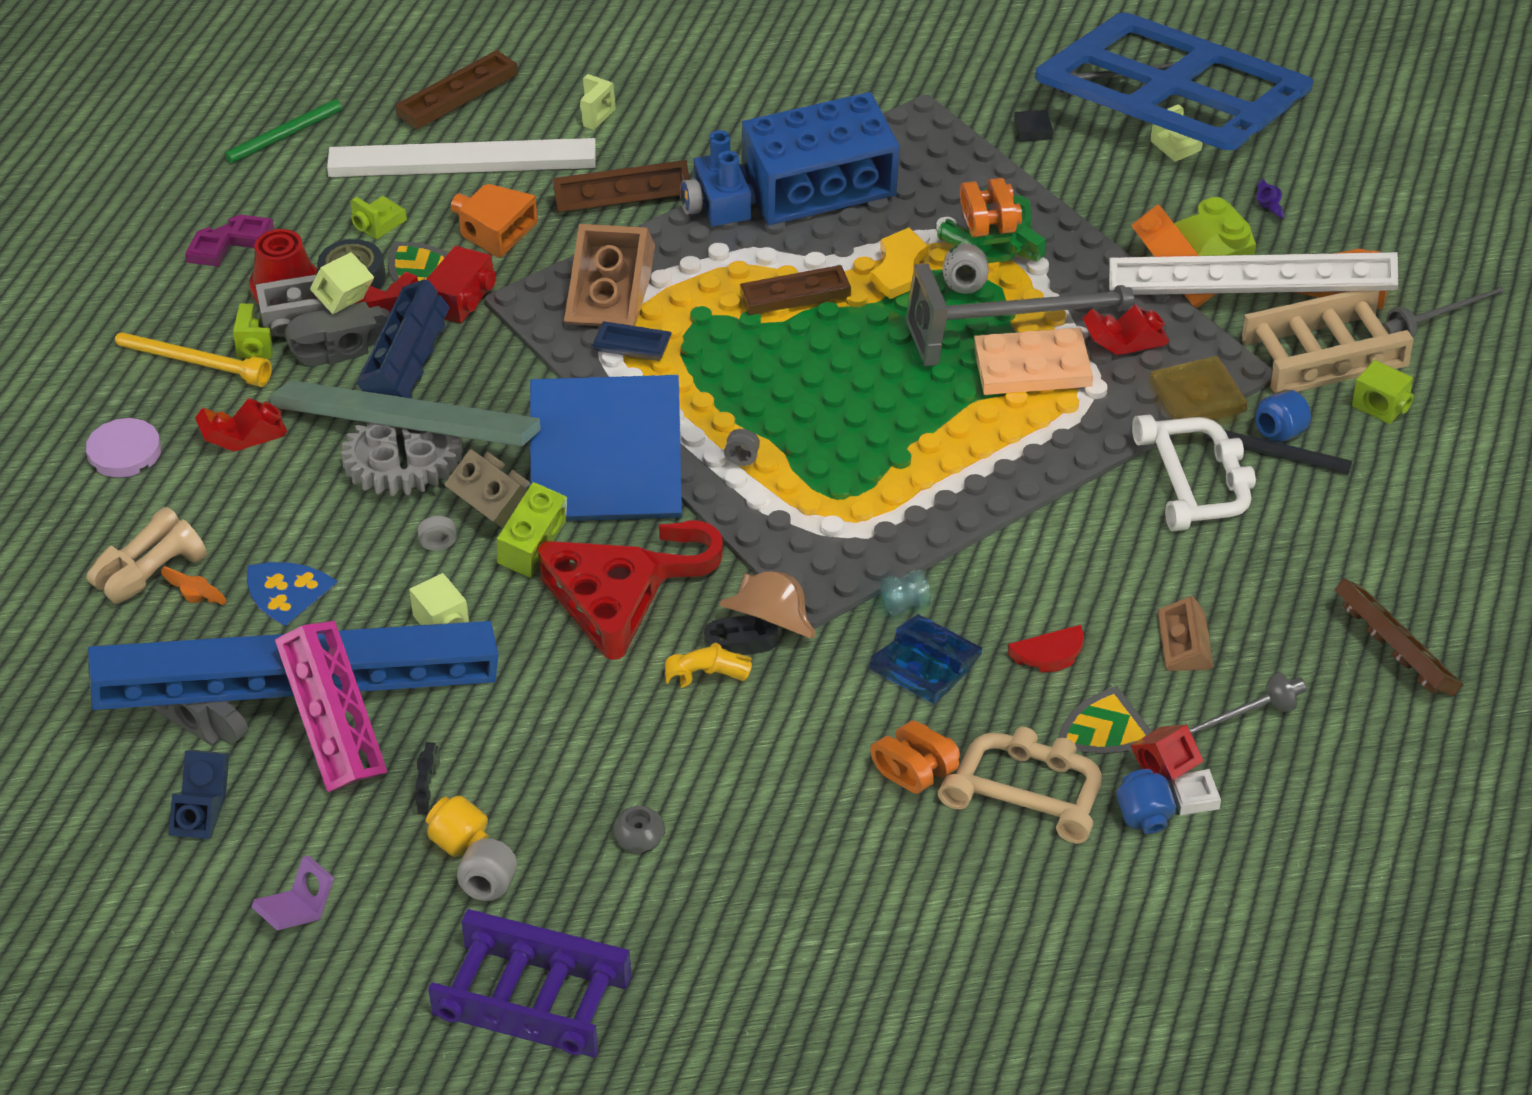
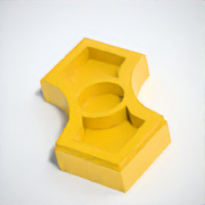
M906 228L880 240V250L885 259L877 268L871 270V281L889 299L910 291L914 264L923 261L929 254V246L910 228Z

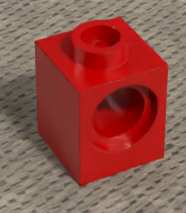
M1187 724L1159 727L1130 745L1141 769H1151L1153 773H1159L1164 776L1167 781L1178 778L1204 762Z

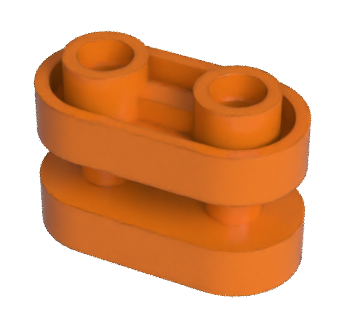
M1004 178L988 179L987 190L980 191L976 181L960 184L961 208L972 237L988 236L989 225L996 224L999 233L1004 234L1015 232L1017 225L1022 223L1021 207L1019 203L1014 204L1011 184H1006ZM986 204H989V211H987Z
M914 720L909 721L896 730V739L891 736H885L870 747L871 757L878 770L886 778L915 794L922 792L933 784V774L939 778H944L959 768L960 751L956 743L952 739L945 738L931 730L925 724H920Z

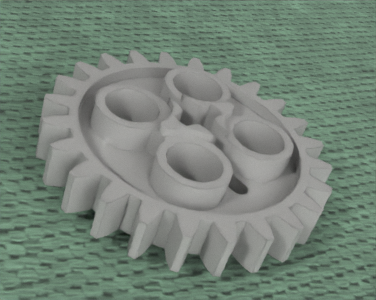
M367 422L366 427L356 425V433H348L346 435L347 442L342 443L343 451L341 456L346 476L352 477L353 484L362 482L363 490L375 486L376 494L389 489L390 495L394 496L398 490L403 489L406 495H410L411 488L415 487L424 492L425 484L429 483L433 486H438V477L448 479L450 477L449 470L454 471L458 466L457 462L462 461L461 437ZM398 435L404 436L408 464L406 469H401L396 439Z

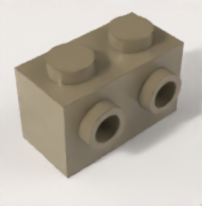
M470 449L444 485L494 523L504 528L527 492L526 488L530 482L514 470H511L508 475L501 470L506 464L488 451L482 457Z

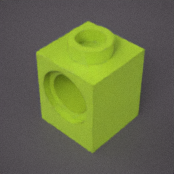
M1374 360L1356 379L1352 407L1391 424L1400 413L1405 414L1413 402L1414 394L1411 393L1413 377Z

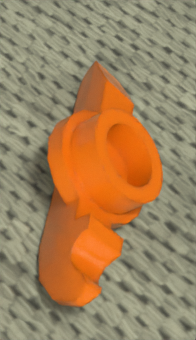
M165 566L162 568L161 575L169 583L179 587L187 601L198 603L207 598L209 603L218 602L221 605L227 603L224 595L217 588L208 584L205 578L201 576H188Z

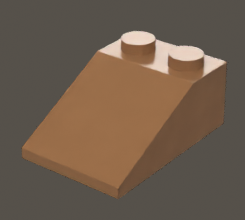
M579 224L564 318L565 324L601 326L602 322L606 321L636 326L651 277L655 243L648 228Z

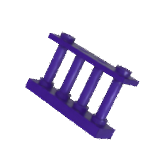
M467 909L461 923L465 948L469 949L451 987L431 982L428 991L432 1015L438 1016L447 1022H461L556 1047L572 1055L582 1054L596 1058L599 1051L596 1025L590 1023L607 986L626 990L632 977L630 950ZM485 955L509 959L492 997L468 992ZM527 965L550 970L532 1008L509 1002ZM569 975L590 980L573 1019L549 1013L565 977Z

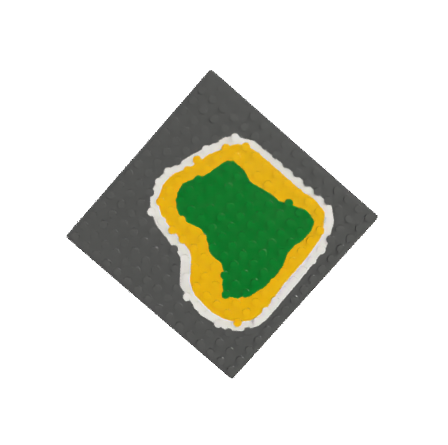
M921 95L883 113L900 145L896 196L773 225H767L757 202L751 205V219L712 227L703 205L700 213L688 215L684 213L682 206L636 226L648 228L655 243L651 277L636 326L672 332L660 361L599 352L593 347V342L601 326L565 324L564 318L574 255L500 288L485 297L486 306L558 378L679 375L682 502L701 521L717 528L722 536L723 543L755 575L774 571L793 576L803 589L805 612L814 629L1156 447V442L1139 446L1135 443L1132 434V421L1135 416L1150 414L1155 421L1192 417L1210 418L1271 385L1272 368L1179 294L1134 295V304L1147 312L1149 310L1155 311L1165 322L1163 330L1170 340L1165 346L1115 355L1096 343L1082 318L1091 309H1094L1104 317L1109 314L1118 320L1130 309L1127 308L1126 311L1118 312L1115 306L946 320L939 365L924 366L906 322L910 291L889 299L871 281V270L877 268L885 259L880 250L881 239L910 228L929 246L927 258L918 264H929L946 306L1110 292V258L1131 257L930 95ZM1004 178L1006 184H1011L1013 196L1022 195L1030 199L1031 229L1046 239V253L1037 262L1016 255L1009 261L988 263L989 273L987 281L982 288L968 294L955 292L948 287L943 277L945 255L955 246L937 238L939 226L946 219H950L969 230L960 203L961 183L976 181L980 191H983L987 188L988 179ZM842 265L851 285V296L754 315L748 314L740 294L741 283ZM1081 328L1093 374L1092 387L984 395L974 351V336ZM747 429L758 436L760 447L757 451V458L752 464L746 466L736 465L725 457L724 448L727 444V437L733 430ZM1178 434L1169 435V436H1170V439L1173 438V437H1175V436L1178 435Z

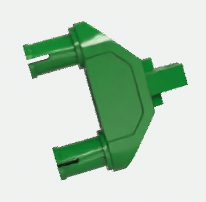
M1014 195V204L1019 203L1022 213V223L1017 225L1015 232L1000 234L996 224L989 225L988 236L972 237L970 230L954 223L950 219L942 222L937 231L938 239L953 246L960 244L977 246L984 252L988 263L1009 261L1016 255L1037 262L1046 253V239L1031 229L1030 199L1022 195Z

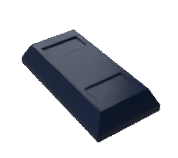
M603 321L593 342V347L599 352L660 361L672 332Z

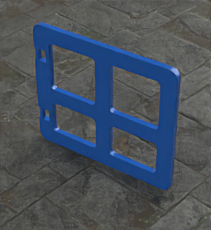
M1131 13L1116 14L1038 66L1035 72V79L1040 83L1223 150H1236L1249 140L1251 135L1255 132L1258 133L1290 108L1293 102L1308 94L1313 86V79L1309 76ZM1127 33H1136L1187 51L1189 54L1168 69L1160 70L1104 49ZM1084 63H1090L1143 82L1145 85L1133 94H1124L1069 73ZM1220 63L1274 82L1277 85L1256 101L1249 102L1191 80L1212 64ZM1170 95H1178L1234 115L1235 117L1222 127H1214L1156 105Z

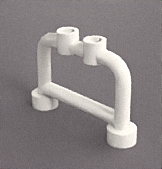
M1149 414L1133 418L1132 434L1135 443L1139 446L1156 442L1178 497V500L1168 501L1166 504V522L1171 531L1188 530L1192 521L1237 516L1249 508L1252 499L1250 489L1254 488L1256 478L1254 469L1251 466L1240 467L1238 460H1242L1244 455L1243 443L1240 438L1229 439L1221 425L1214 420L1204 417L1155 421L1153 416ZM1203 432L1211 436L1215 444L1216 460L1223 463L1226 470L1227 486L1230 491L1235 492L1236 500L1197 506L1169 435Z

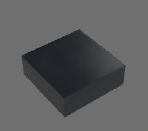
M1047 109L1014 112V123L1020 142L1052 139L1053 128Z

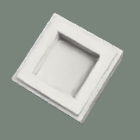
M1210 769L1187 772L1169 781V787L1179 815L1220 809L1221 799Z

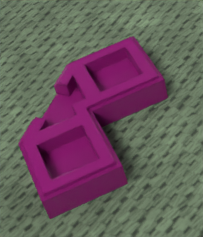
M240 214L228 219V224L212 230L209 226L199 230L185 252L186 262L220 267L230 245L255 248L254 245L258 237L274 229L273 219Z

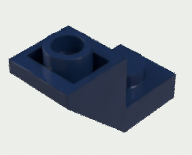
M185 750L182 791L172 794L169 835L203 839L212 838L226 796L229 753Z

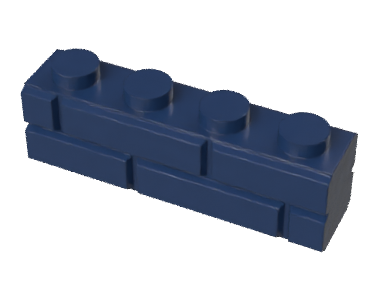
M424 279L402 287L358 378L357 385L362 391L412 399L411 390L415 382L424 373L422 369L426 358L434 351L433 343L436 336L445 328L443 321L450 308L442 296L437 295L438 291L429 280Z

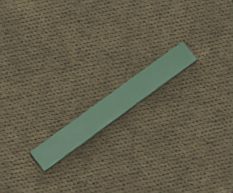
M292 380L270 395L271 404L279 409L521 447L541 430L540 419L536 417Z

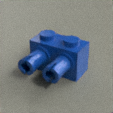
M723 130L714 131L709 136L710 155L693 158L694 179L700 184L703 199L702 205L711 227L751 219V205L756 203L753 185H747L744 164H739L737 153L730 151V136L728 132Z

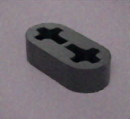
M753 615L713 620L704 629L705 648L710 647L713 643H718L722 649L741 655L764 653L772 650L777 645L778 625ZM758 631H763L764 635H758ZM719 637H725V640H719Z

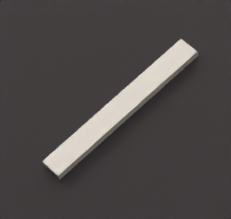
M595 138L329 147L327 170L328 177L589 169L596 168Z
M1397 252L1110 258L1109 290L1114 292L1117 285L1131 287L1134 295L1398 290Z

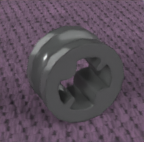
M747 429L733 430L727 437L724 455L733 464L740 466L750 465L757 458L760 440L755 433Z

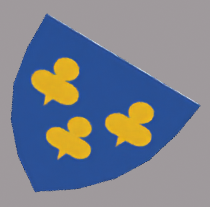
M268 562L248 565L247 584L250 595L259 609L284 626L288 625L339 582L319 570L295 563Z

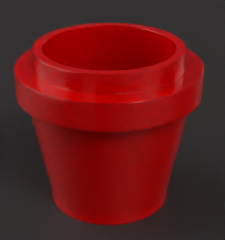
M275 229L262 234L256 240L254 245V270L250 276L249 285L251 295L258 304L256 284L318 274L317 268L310 262L300 235L288 229Z

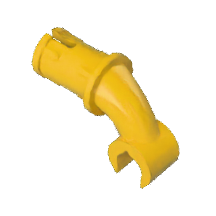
M713 643L710 647L694 650L685 655L675 654L669 656L665 661L666 683L668 684L673 676L680 675V687L684 688L692 682V672L704 670L707 674L721 673L740 681H745L751 671L752 663L750 661L752 659L749 656L722 649L720 644Z

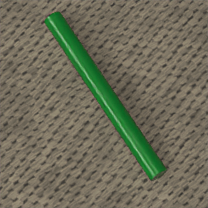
M334 99L224 153L228 163L232 164L342 111V105L338 99Z

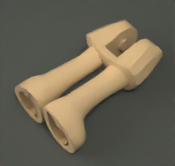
M163 507L152 516L151 521L127 546L117 550L110 545L90 567L86 578L95 588L101 591L104 590V594L114 604H120L144 590L147 585L145 581L172 557L182 555L186 560L194 563L206 557L207 550L201 538L186 520L182 519L179 521L172 509ZM153 547L147 554H145L142 558L137 560L142 554H144L147 550Z

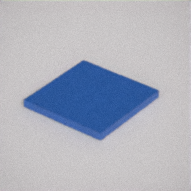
M679 375L530 379V417L539 418L541 430L530 439L531 484L535 482L567 497L566 521L682 518Z

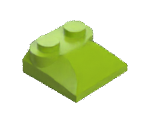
M1210 197L1201 201L1198 205L1197 213L1174 223L1199 256L1255 255L1256 242L1250 225L1229 202L1220 197Z

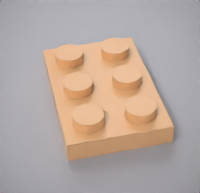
M1081 328L974 336V351L984 395L1092 387L1093 374Z

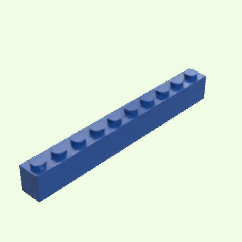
M491 621L339 631L360 692L496 682L499 654ZM324 633L317 634L321 647L326 652H329V646ZM284 634L88 647V672L92 710L294 696L275 639ZM332 673L334 685L342 691L340 678Z

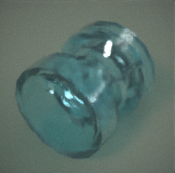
M920 568L907 571L904 577L890 576L880 581L882 599L891 616L904 613L906 608L911 606L921 608L931 603L930 588Z

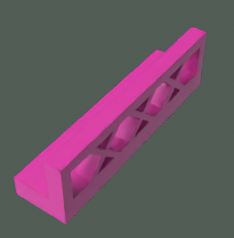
M329 621L302 625L275 639L327 792L342 789L359 780L374 778L387 773L386 765L336 622ZM324 633L329 646V652H326L321 647L317 634ZM332 673L340 678L342 691L334 685ZM346 710L353 715L356 724L355 729L347 722ZM359 748L366 753L371 768H363L358 754Z

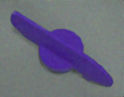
M1262 178L1257 182L1259 188L1257 200L1259 205L1264 209H1271L1280 218H1285L1283 209L1279 204L1282 197L1281 190L1277 186L1267 184L1265 179Z

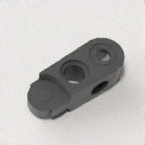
M366 302L352 304L335 314H332L328 309L295 317L289 322L284 336L291 352L301 363L307 366H319L326 363L331 365L368 354V346L375 345L390 312L379 306L369 308Z
M229 701L152 706L157 712L211 746L219 739L224 740L228 744L235 743L248 732L246 721L236 708L229 704Z

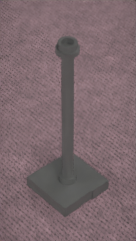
M914 264L906 322L924 366L939 365L946 320L1115 306L1118 312H1122L1133 306L1134 294L1131 287L1117 285L1114 292L946 306L929 264Z

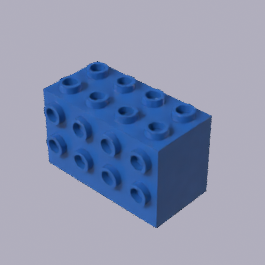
M871 92L742 121L741 164H744L747 183L753 185L756 202L767 225L892 197L897 194L900 145Z

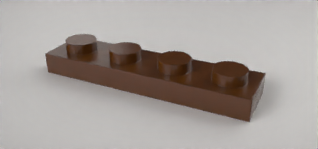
M495 50L395 105L396 115L417 130L518 74L517 63L498 50Z
M687 160L557 177L552 179L557 213L680 197L681 182L683 180H690Z
M1345 578L1340 582L1335 591L1345 600L1342 607L1359 620L1363 618L1369 624L1366 630L1376 640L1383 644L1388 642L1395 649L1391 653L1392 656L1406 668L1410 669L1413 667L1420 674L1417 680L1423 687L1433 694L1441 691L1454 697L1464 684L1363 586Z

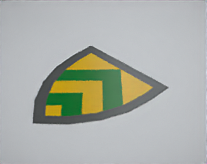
M394 241L388 256V269L391 278L396 282L406 271L417 275L418 281L426 280L448 253L427 244Z
M1115 686L1086 699L1077 706L1063 723L1058 738L1071 740L1076 745L1077 751L1114 753L1131 750V744L1152 731L1118 686Z

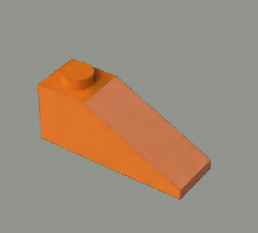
M1159 204L1131 225L1155 257L1199 256ZM1217 293L1184 295L1195 308H1199Z

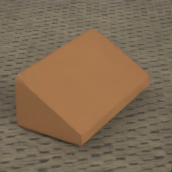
M1189 596L1158 609L1167 670H1208L1214 668L1206 615L1193 596Z

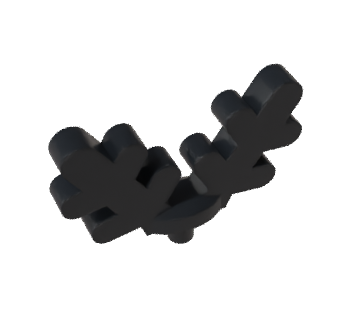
M426 742L424 751L420 753L417 759L418 778L416 790H418L416 805L418 814H428L431 775H436L437 767L440 764L439 746H436L435 742Z

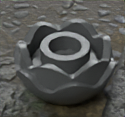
M633 806L622 811L616 818L613 825V835L616 837L620 847L632 853L641 854L660 844L661 837L665 835V825L661 816L653 809L645 806Z

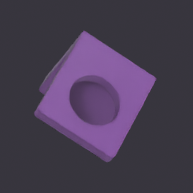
M309 855L304 856L292 890L254 899L252 908L276 930L320 920L334 877ZM310 872L317 877L319 882V892L316 896L312 895L307 888L306 880Z

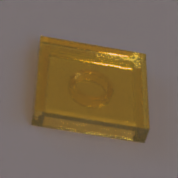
M1218 356L1150 372V383L1173 419L1204 417L1214 420L1247 411V400Z

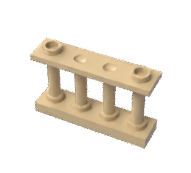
M1348 291L1245 314L1241 342L1244 346L1263 342L1274 360L1270 388L1275 394L1285 389L1298 392L1358 378L1374 360L1394 369L1407 367L1410 364L1414 339L1408 330L1388 334L1376 316L1379 291ZM1362 320L1373 338L1355 342L1344 323ZM1329 327L1340 345L1322 349L1311 331ZM1296 335L1307 353L1289 357L1278 338Z

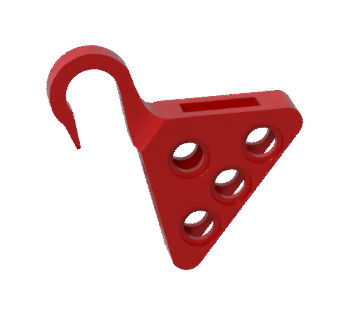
M698 520L659 524L660 540L705 544L708 549L699 555L658 553L636 546L546 541L538 548L541 580L601 653L608 659L617 660L625 656L663 580L672 577L704 576L714 571L721 564L723 559V540L717 528L707 522ZM557 582L562 586L563 589L557 586ZM576 606H578L582 610V612L578 611L576 609ZM596 629L601 633L602 636L596 633Z

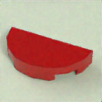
M1080 624L1008 644V655L1015 663L1021 666L1023 662L1028 666L1038 667L1039 672L1060 671L1071 666L1083 648L1084 633Z

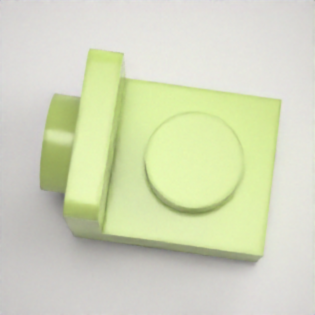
M587 74L583 78L584 96L580 100V110L582 112L583 127L595 130L616 110L614 84Z
M1179 104L1167 109L1181 115L1184 113V108ZM1152 124L1151 142L1174 162L1202 151V142Z

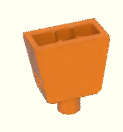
M492 184L483 185L472 197L458 193L454 196L451 203V211L459 214L462 236L498 258H502L538 223L535 195Z

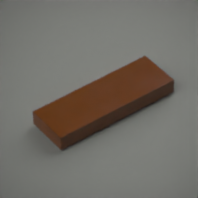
M842 265L741 283L740 294L748 314L754 315L851 296V285Z

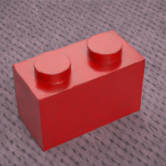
M455 245L426 280L432 283L438 291L437 295L442 296L450 307L445 320L461 324L470 312L476 309L485 294L494 287L496 272L493 269L491 255Z

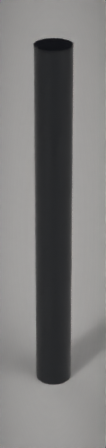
M1224 430L1229 439L1240 438L1244 450L1346 475L1350 473L1352 460ZM1204 433L1203 440L1214 442L1211 436Z

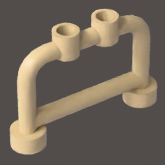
M1019 727L1015 730L1013 736L993 732L975 738L969 745L956 774H950L944 778L938 790V797L943 804L952 809H964L969 805L973 794L977 793L1060 817L1056 826L1059 836L1070 843L1080 844L1088 839L1093 827V820L1089 813L1100 790L1102 774L1099 767L1091 759L1076 754L1077 747L1071 740L1057 738L1052 747L1037 743L1038 736L1032 729ZM1001 749L1007 751L1017 761H1027L1029 758L1046 762L1049 768L1056 772H1066L1068 769L1081 772L1085 775L1086 780L1076 803L1072 804L974 776V772L985 751Z

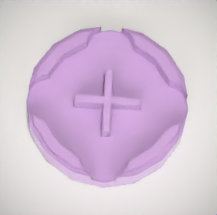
M133 418L115 419L102 424L91 433L86 442V454L90 465L96 467L97 472L115 478L130 477L141 473L140 468L145 467L147 464L148 468L156 463L161 454V442L154 426L146 421Z

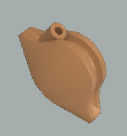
M774 571L762 572L757 575L744 573L738 594L722 599L719 605L759 617L809 638H815L816 631L810 624L805 612L803 589L799 582L787 573Z

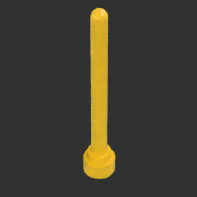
M123 332L115 336V343L118 346L239 374L242 379H245L247 384L264 387L268 383L272 372L270 360L253 356L250 359L246 358L242 361Z

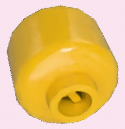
M458 795L450 799L447 796L441 798L430 810L425 820L428 824L427 834L429 839L452 857L463 856L473 842L489 837L485 833L488 824L487 815L463 796Z

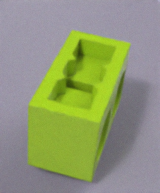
M532 482L497 537V563L531 578L539 566V546L546 541H554L566 523L567 497Z

